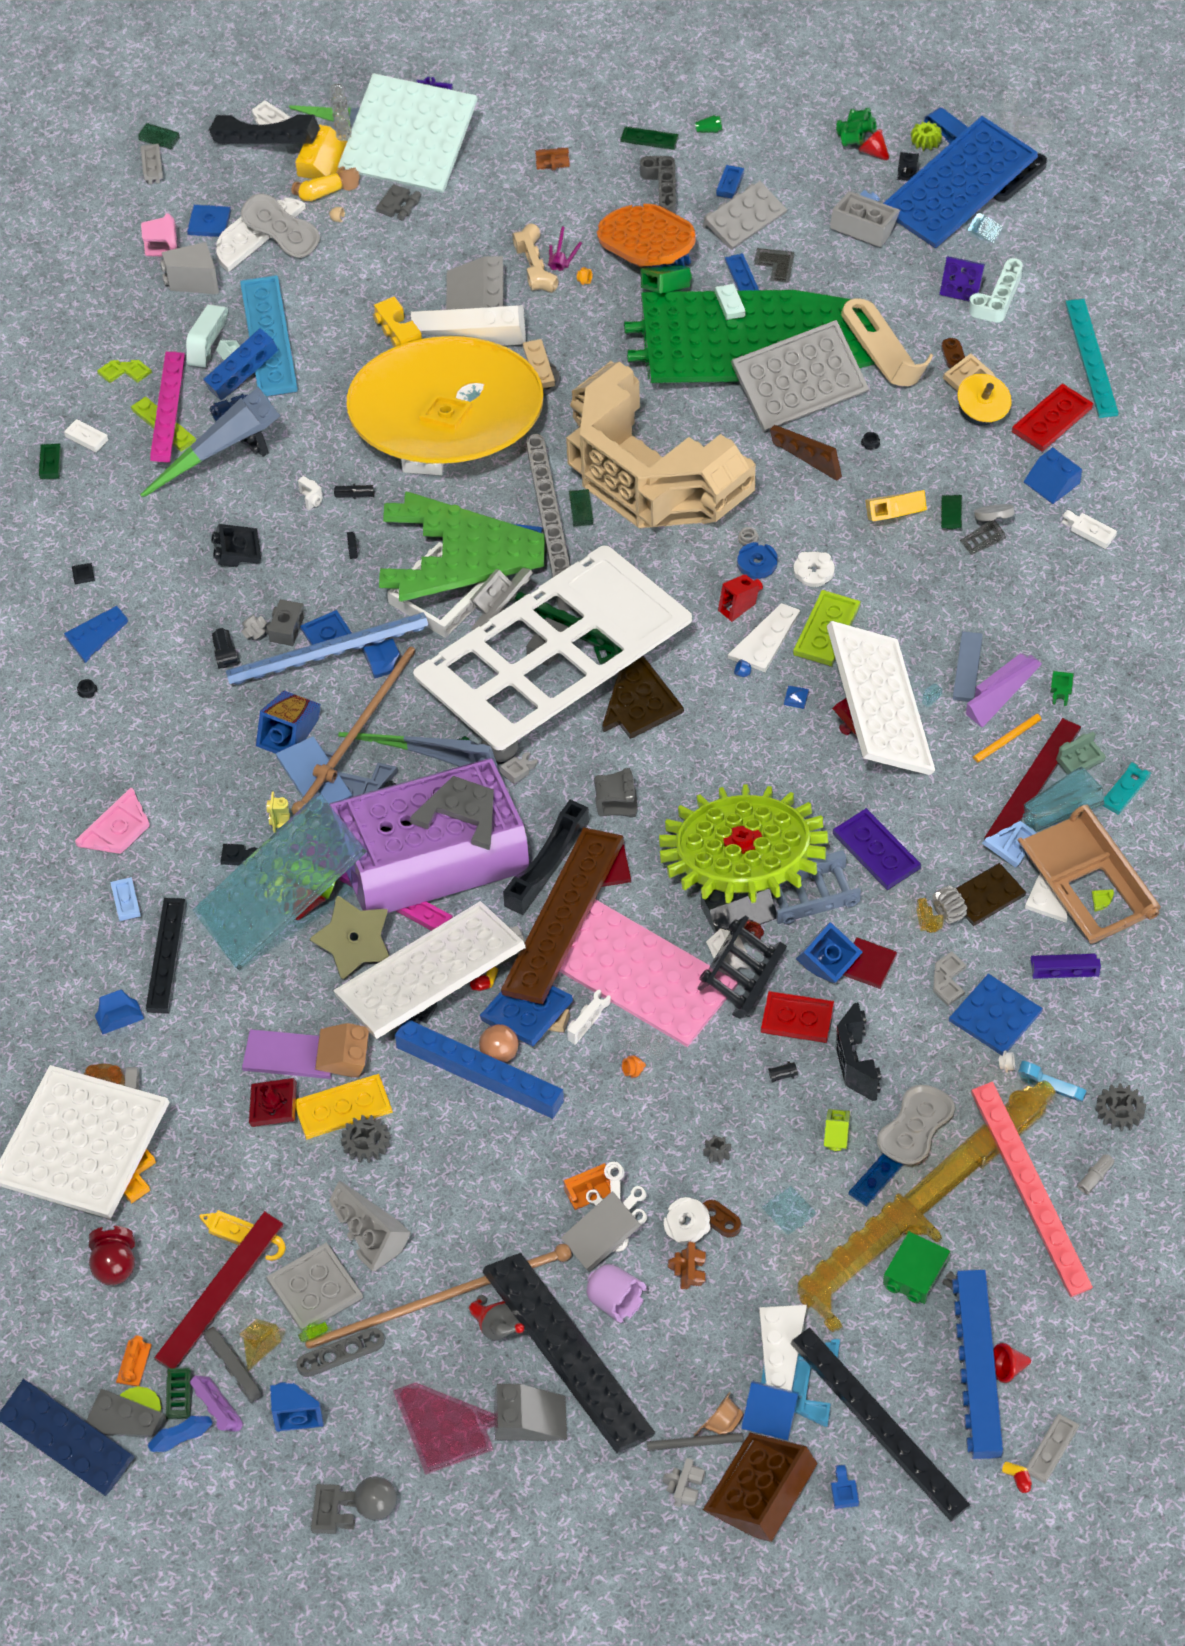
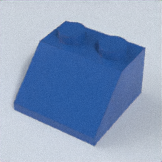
M1052 447L1038 458L1025 478L1024 483L1051 504H1054L1080 484L1082 468Z
M830 922L820 930L795 959L814 975L835 984L861 955L862 951Z
M280 1382L270 1386L271 1411L276 1432L324 1427L320 1402L295 1383L289 1384L287 1382Z

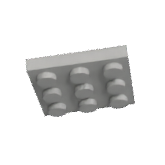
M327 1242L266 1277L267 1282L302 1333L363 1299L362 1293Z

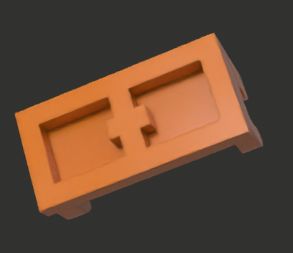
M606 1163L563 1180L564 1191L574 1210L590 1204L586 1199V1194L589 1190L598 1191L602 1199L611 1193L610 1180L604 1173ZM595 1193L590 1196L591 1201L597 1199V1194Z

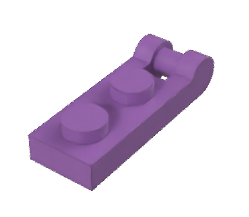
M195 1375L190 1384L195 1389V1394L206 1404L208 1412L217 1419V1428L222 1431H240L242 1420L212 1379L206 1376Z

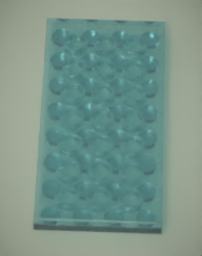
M318 792L193 909V912L234 967L241 970L356 863L367 850L324 796Z

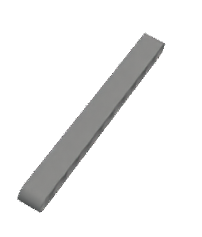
M533 434L527 438V455L551 576L553 578L570 567L545 441L541 435ZM556 596L557 606L560 610L571 611L573 609L560 597Z

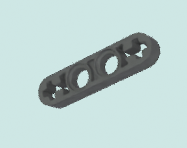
M211 1327L203 1332L206 1342L216 1356L224 1361V1367L231 1377L234 1376L238 1382L236 1384L248 1401L252 1403L259 1399L261 1393L215 1327Z
M370 1328L303 1354L296 1363L298 1372L303 1377H311L378 1351L384 1345V1335L378 1328ZM373 1335L377 1338V1343L374 1344L370 1341V1336ZM361 1339H363L366 1348L362 1349ZM349 1344L358 1346V1350L355 1353H348L345 1351V1348ZM327 1353H334L336 1355V1359L332 1362L324 1361L323 1357ZM318 1356L321 1363L320 1366H318V1362L316 1361V1357ZM308 1361L311 1364V1369L307 1370L304 1367V1362Z

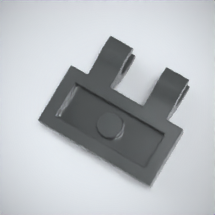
M316 1484L311 1532L336 1534L337 1527L354 1530V1515L339 1514V1506L355 1507V1492H341V1485Z

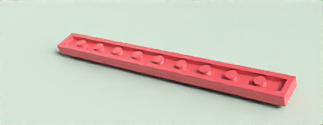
M993 1081L972 1089L971 1094L1069 1296L1073 1297L1093 1288Z

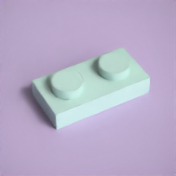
M734 284L715 287V294L726 320L745 317V309Z

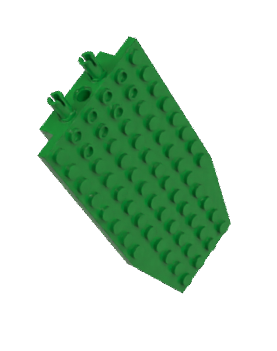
M799 290L737 291L744 306L745 317L726 320L715 291L641 292L642 320L624 321V333H642L644 349L627 350V362H645L647 377L650 379V383L739 381L731 364L732 360L837 320L859 368L875 365V362L842 317L841 312L844 305L851 300L848 298ZM852 308L866 330L876 332L862 309Z

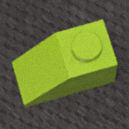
M828 1109L824 1147H828L829 1150L841 1151L842 1148L847 1149L850 1111Z

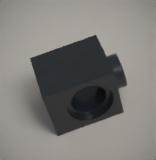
M900 152L897 180L909 181L918 172L919 154Z

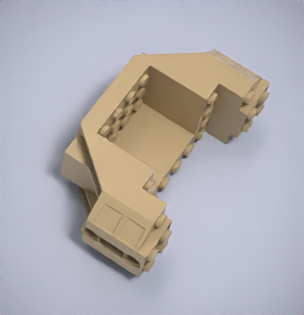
M610 361L572 390L570 407L573 409V418L579 428L566 437L567 464L582 474V486L638 528L717 522L755 491V463L750 458L742 455L734 442L722 434L718 435L705 447L698 441L688 437L664 457H661L657 451L646 446L643 441L632 436V426L635 424L634 412L640 408L639 380L634 376L632 369L621 362L614 363Z

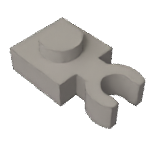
M526 752L522 755L521 760L515 756L501 765L499 772L515 784L529 775L530 769L536 767L538 760L528 761L530 753Z

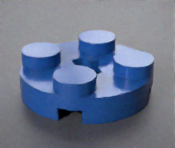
M758 542L746 544L739 551L737 567L742 574L747 575L753 580L768 577L777 569V553L773 547L767 544L765 546L758 545ZM754 559L761 560V562H754Z

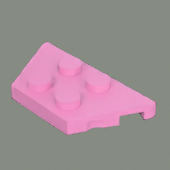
M130 788L75 840L76 846L118 854L126 850L150 826L134 790Z

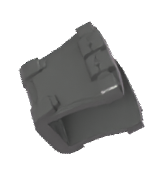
M624 768L622 771L610 775L595 776L594 787L598 815L600 817L610 815L629 816V818L636 817L638 810L637 795L630 768Z

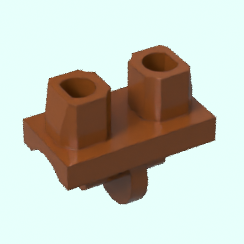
M560 147L557 149L535 150L537 170L552 169L553 171L556 168L570 167L569 148Z
M688 1242L686 1249L682 1250L681 1253L676 1252L675 1256L668 1260V1268L674 1270L675 1276H680V1289H688L691 1285L702 1286L705 1282V1271L695 1270V1265L703 1266L706 1252L695 1249L694 1242Z

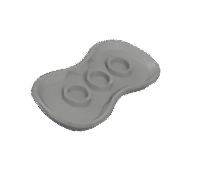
M255 194L244 203L241 209V218L248 227L274 238L290 256L305 257L313 252L319 243L320 236L315 226L305 220L291 216L270 195Z
M916 1085L911 1087L903 1096L898 1116L880 1130L877 1137L879 1149L887 1157L901 1164L912 1165L922 1161L929 1153L931 1138L934 1132L953 1116L955 1110L953 1100L945 1092L932 1086Z

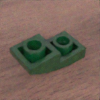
M942 495L941 528L949 530L962 528V495Z

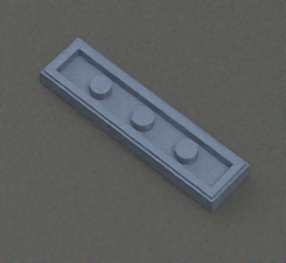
M962 631L953 700L969 702L974 699L982 633Z

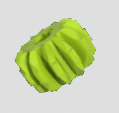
M921 121L920 124H915L910 136L912 145H915L916 149L922 147L923 152L925 148H928L930 151L932 148H938L942 141L941 128L937 127L936 123L930 124V121L928 123Z

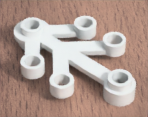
M610 1162L606 1165L604 1173L610 1180L611 1192L613 1191L621 1200L620 1180L624 1176V1169L619 1163ZM618 1169L619 1174L615 1177L612 1176V1171ZM640 1186L634 1187L631 1195L623 1204L630 1210L637 1201H643L646 1198V1191ZM589 1190L586 1194L587 1201L592 1205H598L603 1200L600 1193L596 1190ZM642 1190V1195L635 1197L636 1191ZM594 1193L597 1194V1199L591 1201L590 1196ZM642 1209L634 1210L632 1214L635 1218L638 1213H643V1218L638 1220L640 1224H643L647 1220V1214ZM628 1238L614 1249L613 1252L623 1251L628 1245Z

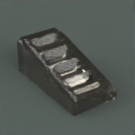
M994 519L962 538L960 542L973 555L1005 540L1006 535ZM986 534L988 539H985L983 535ZM979 537L982 542L979 544L975 538ZM969 541H972L975 544L974 548H972L971 545L968 543Z

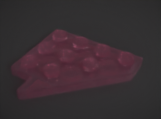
M416 1382L393 1390L425 1475L493 1451L486 1429L495 1426L494 1413Z

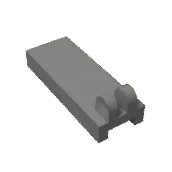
M159 144L140 146L144 180H148L149 185L153 184L152 180L156 179V184L160 183L163 173Z

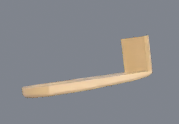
M865 299L849 300L842 309V317L890 383L895 385L911 386L916 384L932 360L933 355L930 354L925 363L915 364L873 303ZM852 308H861L876 332L867 331Z

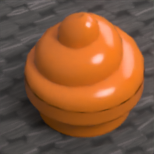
M630 1055L622 1061L623 1074L631 1076V1078L638 1077L646 1067V1064L635 1055Z

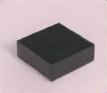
M347 532L350 559H357L355 533Z
M92 563L72 566L75 584L95 581Z

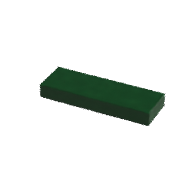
M625 126L621 142L675 150L679 134Z

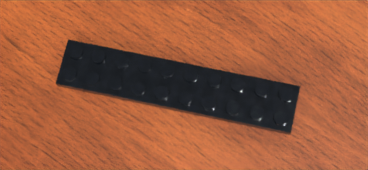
M522 1253L485 1266L482 1273L519 1323L524 1325L525 1331L616 1454L652 1438L655 1431Z

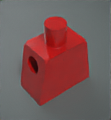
M743 574L723 583L718 611L733 622L756 604L758 592L763 589L762 582L759 579L752 580Z

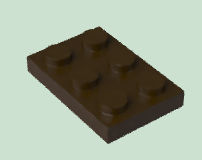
M1000 862L956 888L967 906L965 917L973 926L1026 896V891Z

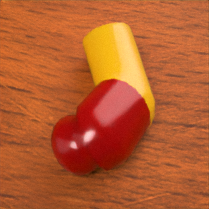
M493 967L486 972V975L479 976L470 981L471 989L482 991L492 988L499 971L498 968Z
M1006 1461L1003 1464L1002 1472L1014 1477L1016 1486L1021 1493H1028L1032 1485L1028 1470L1023 1466Z

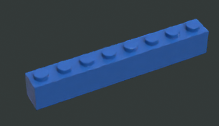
M409 1019L401 1025L395 1034L396 1047L551 1119H554L564 1103L562 1088Z
M986 1270L957 1271L956 1279H952L953 1294L957 1293V1301H954V1314L959 1316L960 1323L956 1324V1336L961 1338L962 1346H958L959 1361L963 1360L964 1369H960L961 1383H965L966 1391H962L963 1406H967L968 1414H964L965 1429H969L970 1437L966 1438L967 1452H972V1459L1001 1458L1003 1445Z

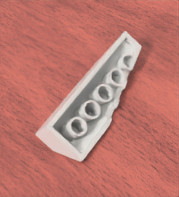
M523 305L411 312V321L424 334L439 337L461 336L478 338L500 345H518L526 342Z

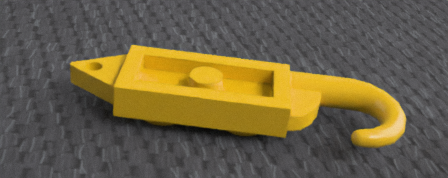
M217 1210V1213L199 1215L201 1221L208 1228L209 1234L237 1245L242 1242L254 1226L252 1223ZM278 1235L271 1242L278 1246V1252L272 1256L266 1255V1260H277L285 1253V1242Z

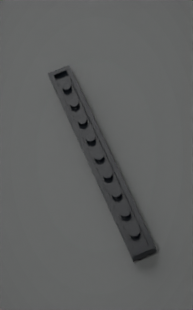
M810 1327L791 1341L794 1349L951 1522L970 1507L971 1504Z

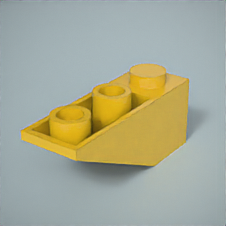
M924 490L865 499L867 517L871 521L889 519L927 510Z

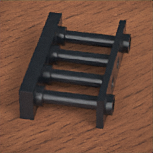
M746 915L739 920L735 919L728 928L730 933L709 969H705L699 977L701 982L697 987L701 991L708 985H711L734 1002L736 1008L732 1015L739 1019L750 1012L787 947L781 941L774 946H768L745 929L744 925L749 919ZM739 935L763 952L765 958L762 962L756 961L734 944ZM729 951L754 969L755 975L753 979L747 978L724 961ZM719 968L744 986L746 991L743 995L739 996L715 978Z

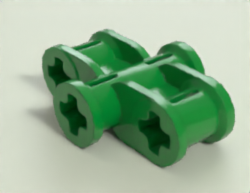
M869 107L865 108V110L851 109L847 121L838 120L836 123V131L838 136L841 137L843 146H848V144L862 145L865 134L868 132L873 134L877 130L876 119L872 117Z

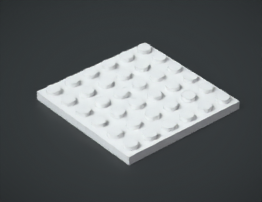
M50 1065L0 1159V1187L111 1219L170 1102L162 1096Z

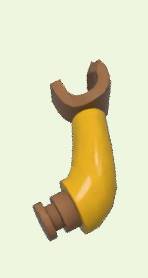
M341 166L334 174L309 181L305 180L302 183L294 182L291 192L293 195H298L302 201H314L340 189L353 190L357 188L360 174L356 167L346 170L344 166Z

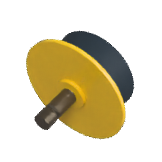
M974 374L965 378L958 388L959 410L962 416L972 424L978 426L989 425L1005 417L1010 410V392L1006 385L994 376Z

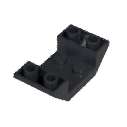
M854 1003L837 1025L836 1052L845 1086L871 1101H876L877 1093L881 1091L879 1083L881 1081L880 1068L875 1067L874 1059L859 1061L857 1052L852 1050L853 1045L862 1044V1036L866 1035L864 1026L866 1024L865 1011L860 1010L859 1003Z

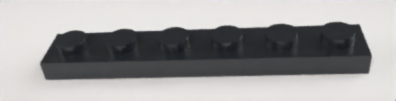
M164 898L146 1003L147 1013H169L186 909V900L183 898Z

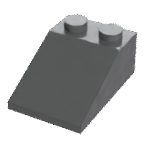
M497 1383L494 1393L495 1440H567L565 1395L523 1384Z

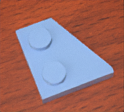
M1019 821L1011 827L1005 828L991 837H987L982 844L1016 868L1026 854L1017 840L1019 838L1025 839L1037 832Z

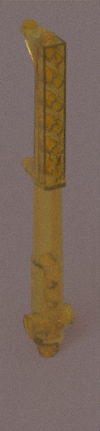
M1039 1081L1034 1087L1026 1086L1022 1090L1014 1091L1010 1095L1009 1101L1004 1105L1019 1135L1046 1112L1047 1103L1056 1093L1054 1087L1048 1081ZM986 1123L979 1127L905 1196H902L900 1193L896 1194L894 1201L886 1203L879 1215L869 1218L863 1229L853 1232L848 1238L847 1243L843 1246H837L833 1250L831 1257L826 1261H820L816 1265L814 1272L810 1275H804L799 1280L797 1294L800 1296L801 1303L807 1305V1308L811 1306L825 1319L824 1324L830 1331H839L842 1328L839 1319L831 1312V1295L901 1235H907L908 1231L917 1235H928L935 1242H939L942 1239L940 1232L923 1214L978 1167L982 1169L1000 1153Z

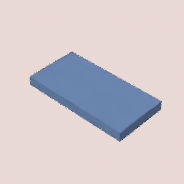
M314 736L276 753V758L302 798L317 778L313 776L314 767L317 764L326 765L329 761ZM337 773L335 782H324L308 807L316 817L322 814L326 804L350 798L352 794Z

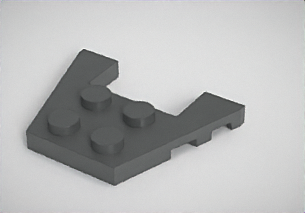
M452 776L411 816L410 823L429 829L437 812L476 825L477 828L471 839V844L490 850L494 789Z

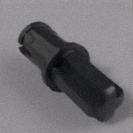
M353 483V486H335L334 496L336 498L353 497L354 499L356 497H374L373 484L356 485L355 483Z

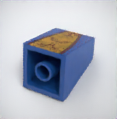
M284 690L260 710L256 746L276 754L306 740L319 720L321 704Z

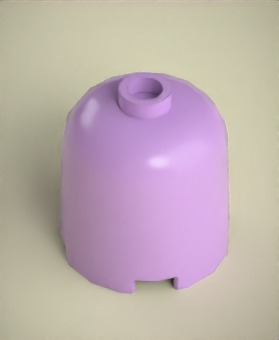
M606 1264L590 1273L586 1293L592 1304L617 1322L622 1323L623 1318L626 1316L631 1318L640 1308L644 1300L640 1296L642 1290L646 1291V1285L621 1268L612 1264Z

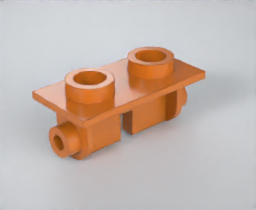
M135 1335L134 1338L128 1340L116 1383L137 1387L140 1385L152 1345L144 1343L143 1337Z

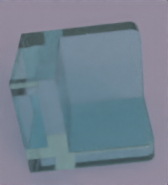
M977 213L968 230L981 235L991 242H995L1003 226L986 215Z

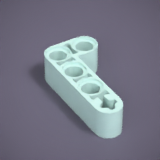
M1012 258L1006 261L992 296L976 293L970 297L969 313L971 316L991 322L1003 321L1021 280L1023 264L1019 259Z
M208 304L189 331L186 341L188 366L207 368V362L211 360V345L224 327L228 317L227 307Z

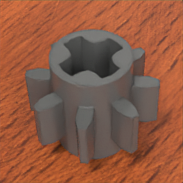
M713 1135L710 1141L705 1140L706 1148L703 1149V1156H709V1163L715 1161L721 1165V1161L724 1158L730 1159L731 1144H726L725 1137L721 1138Z

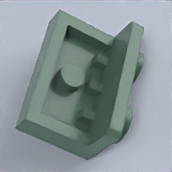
M1094 732L1087 735L1082 734L1071 743L1066 742L1059 748L1056 760L1070 778L1105 761V754L1094 742L1096 736Z

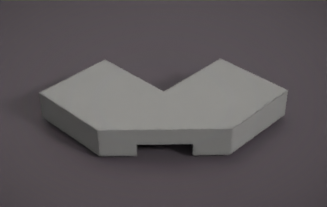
M952 951L935 963L933 992L947 1006L965 995V991L952 978L965 970L967 965Z

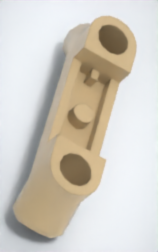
M527 224L522 231L512 233L517 254L524 252L530 265V268H527V281L531 291L542 289L552 293L558 286V277L555 274L544 271L543 260L538 258V247L534 246L540 238V229L535 224Z

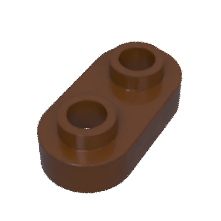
M947 338L942 342L941 350L946 365L951 369L965 358V354L958 339Z
M707 1200L702 1203L706 1206L708 1212L713 1211L716 1213L714 1216H710L709 1223L711 1228L728 1238L739 1234L741 1220L735 1213L716 1200ZM731 1224L733 1228L727 1229L725 1226Z

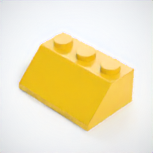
M319 125L320 130L313 144H303L295 161L297 176L315 179L336 173L347 141L331 127Z

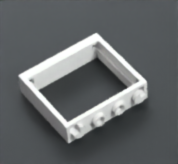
M439 542L425 556L442 557L443 544ZM418 560L412 569L421 570V560ZM485 581L479 582L441 620L408 600L399 601V589L391 588L387 592L389 604L408 616L424 612L428 621V626L426 627L446 638L477 607L470 599Z

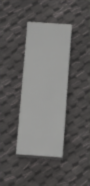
M1058 1413L1026 1467L1031 1477L1044 1484L1047 1483L1079 1429L1080 1425Z

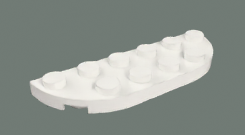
M284 198V200H277L283 209L293 217L298 216L306 209L305 203L297 199ZM240 217L219 236L216 244L218 261L229 272L270 239L271 236L251 229Z

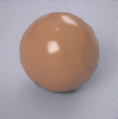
M503 1024L489 1026L480 1036V1052L504 1063L513 1059L518 1051L519 1042L515 1032Z

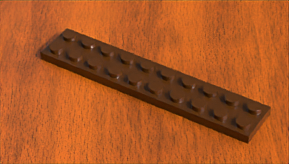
M583 827L524 943L525 948L520 951L501 988L502 995L539 1004L544 1003L624 843L623 835Z

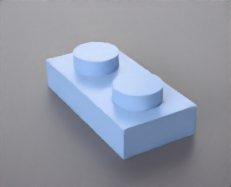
M132 877L110 882L119 921L141 917Z

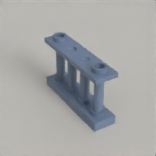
M844 850L827 854L825 860L808 859L817 863L816 875L802 870L797 872L801 876V880L810 877L814 879L822 898L809 901L801 882L800 888L794 886L801 904L789 907L781 885L790 882L785 881L779 885L780 897L776 898L780 907L777 910V924H791L799 918L843 906L853 907L860 902V888L851 890L842 871L843 868H846ZM834 873L842 892L830 895L822 874Z

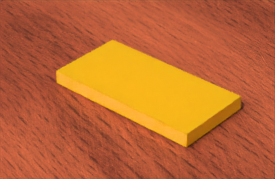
M379 1074L296 1099L295 1106L306 1140L345 1128L346 1123L352 1125V1118L354 1117L359 1121L361 1120V1115H364L365 1119H369L371 1115L377 1118L393 1113Z

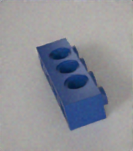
M259 328L203 380L209 391L219 400H223L278 351L274 340L264 330Z

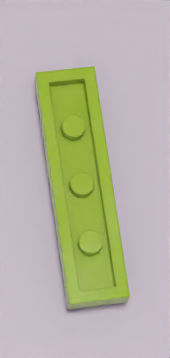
M145 396L133 404L131 410L154 429L157 405ZM176 422L173 446L182 452L196 441V438Z

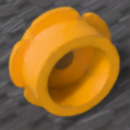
M586 267L581 268L577 272V281L582 285L591 283L593 277L592 270L586 269Z

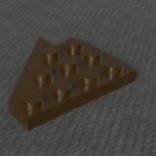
M641 656L618 672L602 724L603 732L620 725L631 739L684 713V707L644 656Z

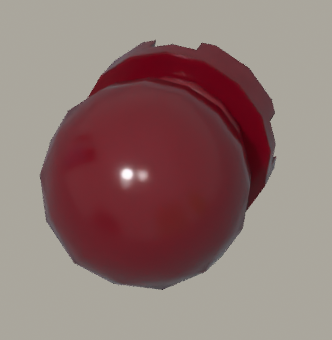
M114 1226V1230L103 1231V1227H99L89 1234V1248L91 1249L89 1267L93 1277L102 1284H121L133 1273L135 1257L132 1249L135 1247V1237H133L132 1230L126 1227Z

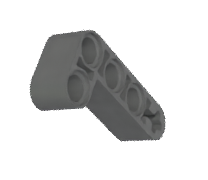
M671 156L643 157L640 160V176L645 180H659V206L676 214L675 159Z

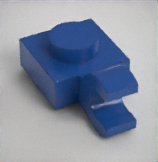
M845 1465L835 1466L837 1482L831 1483L834 1509L859 1506L855 1480L848 1481Z

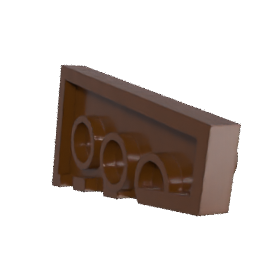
M773 425L770 428L774 445L783 448L836 481L842 477L836 448L777 425Z

